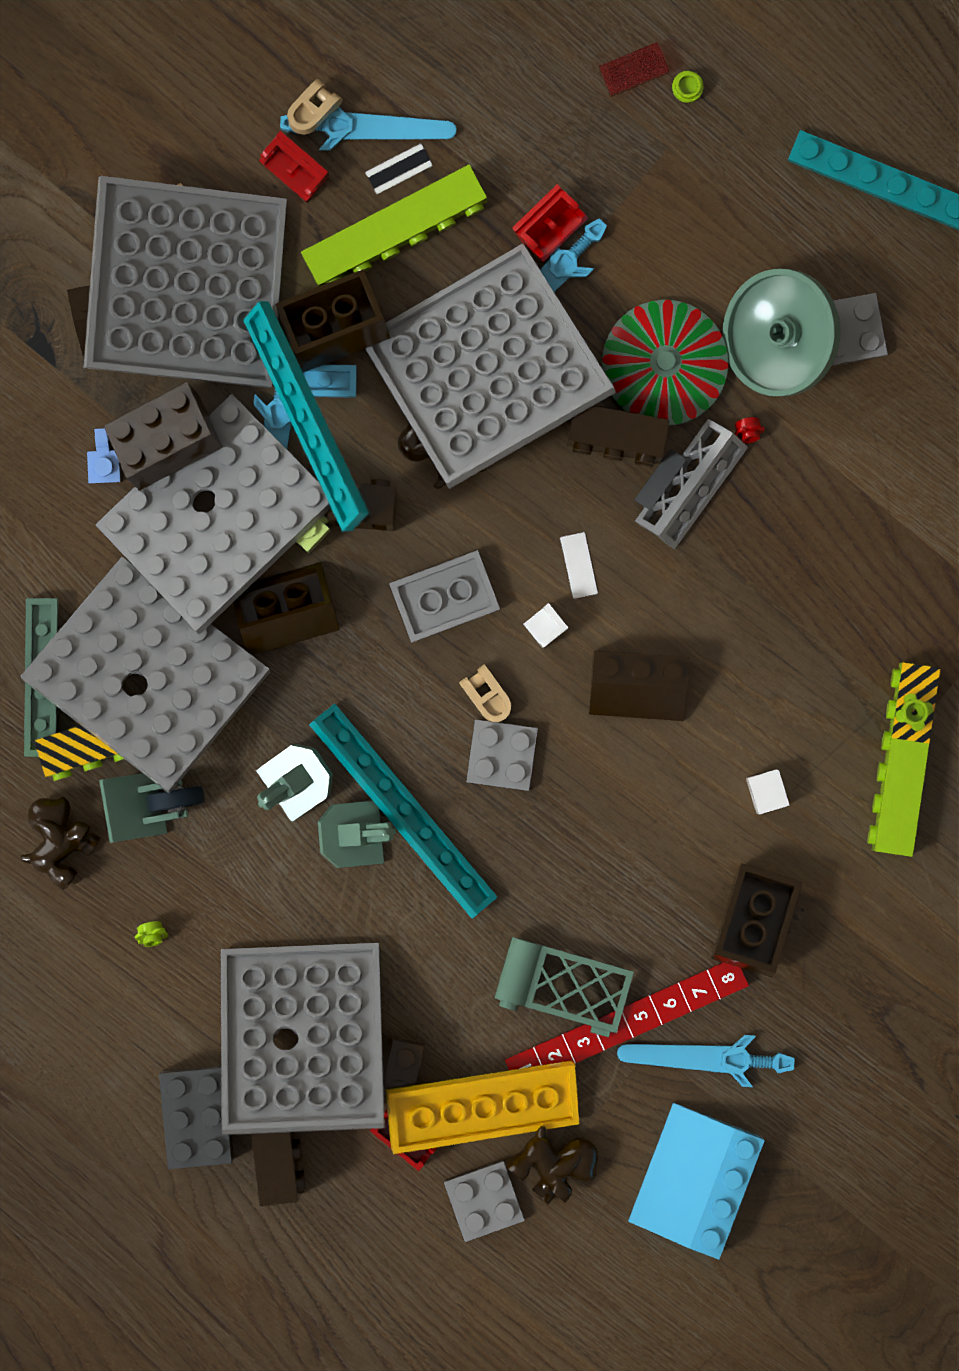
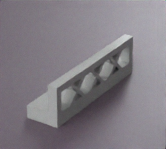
M708 419L682 454L687 459L653 508L649 510L644 507L635 522L655 534L668 546L676 549L745 453L748 446L734 433ZM712 431L719 433L720 435L714 444L706 447L705 441ZM699 458V465L696 469L687 472L689 463ZM681 483L679 493L669 498L671 488ZM662 509V516L654 526L649 523L648 520L654 512Z

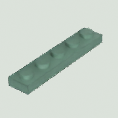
M26 598L25 670L59 631L58 598ZM25 682L24 757H39L34 740L57 733L58 707Z

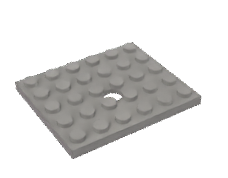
M233 394L209 415L222 448L140 491L134 487L96 524L101 532L199 635L331 509L320 483ZM202 491H211L215 494V506L207 513L197 512L193 505L195 497Z
M121 557L22 673L21 679L170 794L268 676L270 669L211 624L199 635L135 566ZM132 674L142 675L147 680V689L140 696H129L123 690L124 680Z
M379 943L221 949L223 1135L384 1128ZM281 1029H292L298 1035V1043L290 1050H281L275 1046L273 1042L274 1036Z

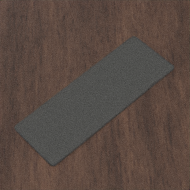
M670 450L639 492L635 501L651 510L687 459Z

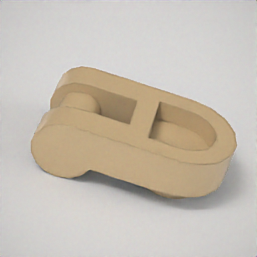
M316 79L289 108L287 118L290 128L294 132L303 135L313 132L330 113L338 109L343 99L336 93L331 94L325 89L326 85L319 79ZM317 98L322 102L319 108L312 103Z
M484 664L477 669V674L470 679L464 678L459 684L485 719L491 722H500L505 720L510 714L511 702ZM487 683L491 691L481 697L476 689Z

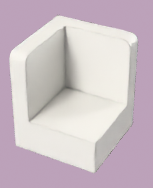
M549 603L523 624L543 649L568 629V626Z
M779 770L746 778L758 815L789 806Z

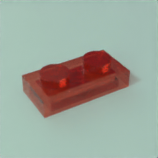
M657 42L599 66V71L610 97L669 73L668 66Z

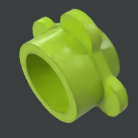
M907 694L904 697V705L901 710L896 712L895 717L898 722H905L911 725L914 731H920L925 727L924 721L928 715L932 714L933 706L929 702L924 703L918 700L915 694ZM913 709L917 710L915 716L911 714Z
M160 921L147 922L137 927L138 934L135 935V940L138 941V944H144L145 947H152L163 942L162 939L168 937V932L162 927Z

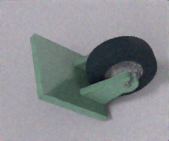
M143 773L99 780L110 843L167 834L165 821L188 817L187 807L205 802L203 788L199 786L183 788L182 779L170 794L167 791L159 793L158 790L163 788ZM168 810V814H162V811Z

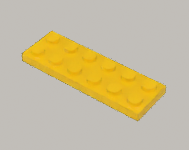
M572 1061L386 1090L390 1143L393 1154L534 1132L540 1126H545L547 1130L579 1124L575 1064Z

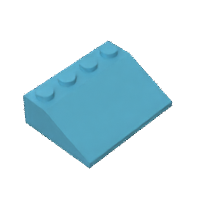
M673 1102L628 1222L719 1260L765 1140L760 1135Z

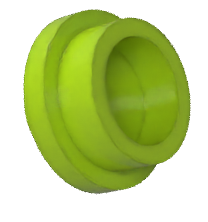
M693 71L679 73L672 83L674 96L684 103H691L699 99L704 88L701 77Z

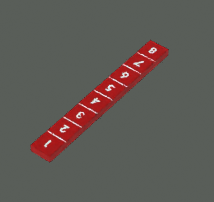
M722 962L625 1005L617 1033L610 1031L609 1037L590 1032L592 1026L583 1024L504 1060L509 1070L572 1061L575 1064L744 989L749 985L741 968ZM615 1010L598 1017V1020L612 1024Z

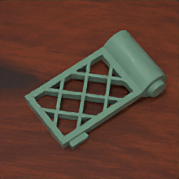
M512 937L494 998L500 1000L499 1006L515 1011H517L518 1006L528 1007L592 1026L590 1032L609 1037L610 1031L617 1033L634 971ZM546 954L560 957L566 969L549 978L543 967ZM565 959L575 961L577 963L569 967ZM581 964L589 965L596 978L579 986L571 970ZM596 968L606 970L607 972L599 976ZM542 971L546 980L538 984ZM568 972L576 989L560 997L552 980ZM611 973L626 976L623 988L610 995L602 978ZM599 981L607 997L590 1006L582 989ZM549 983L557 999L547 1005L533 1002L536 989ZM579 992L588 1008L578 1014L570 1013L565 1007L563 1000ZM620 995L618 1005L616 1006L613 998ZM610 1001L615 1010L613 1023L608 1024L599 1021L593 1009ZM560 1003L563 1010L553 1008L552 1006ZM590 1011L594 1019L587 1018L582 1015Z

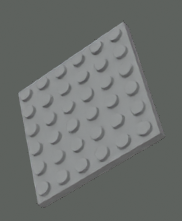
M108 176L98 177L84 368L271 388L273 384L243 320L259 301H269L278 319V310L275 304L279 303L287 199Z
M524 244L517 246L386 322V326L391 338L365 348L449 489L616 393L613 385Z

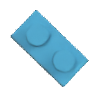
M322 365L303 373L314 397L356 398V365Z

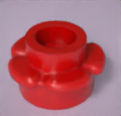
M757 417L744 418L735 423V435L743 443L758 441L761 438L760 434L765 431V427L761 426L760 420Z

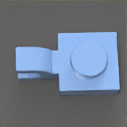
M105 428L94 429L96 451L87 452L88 483L121 482L120 462L115 451H110V440Z

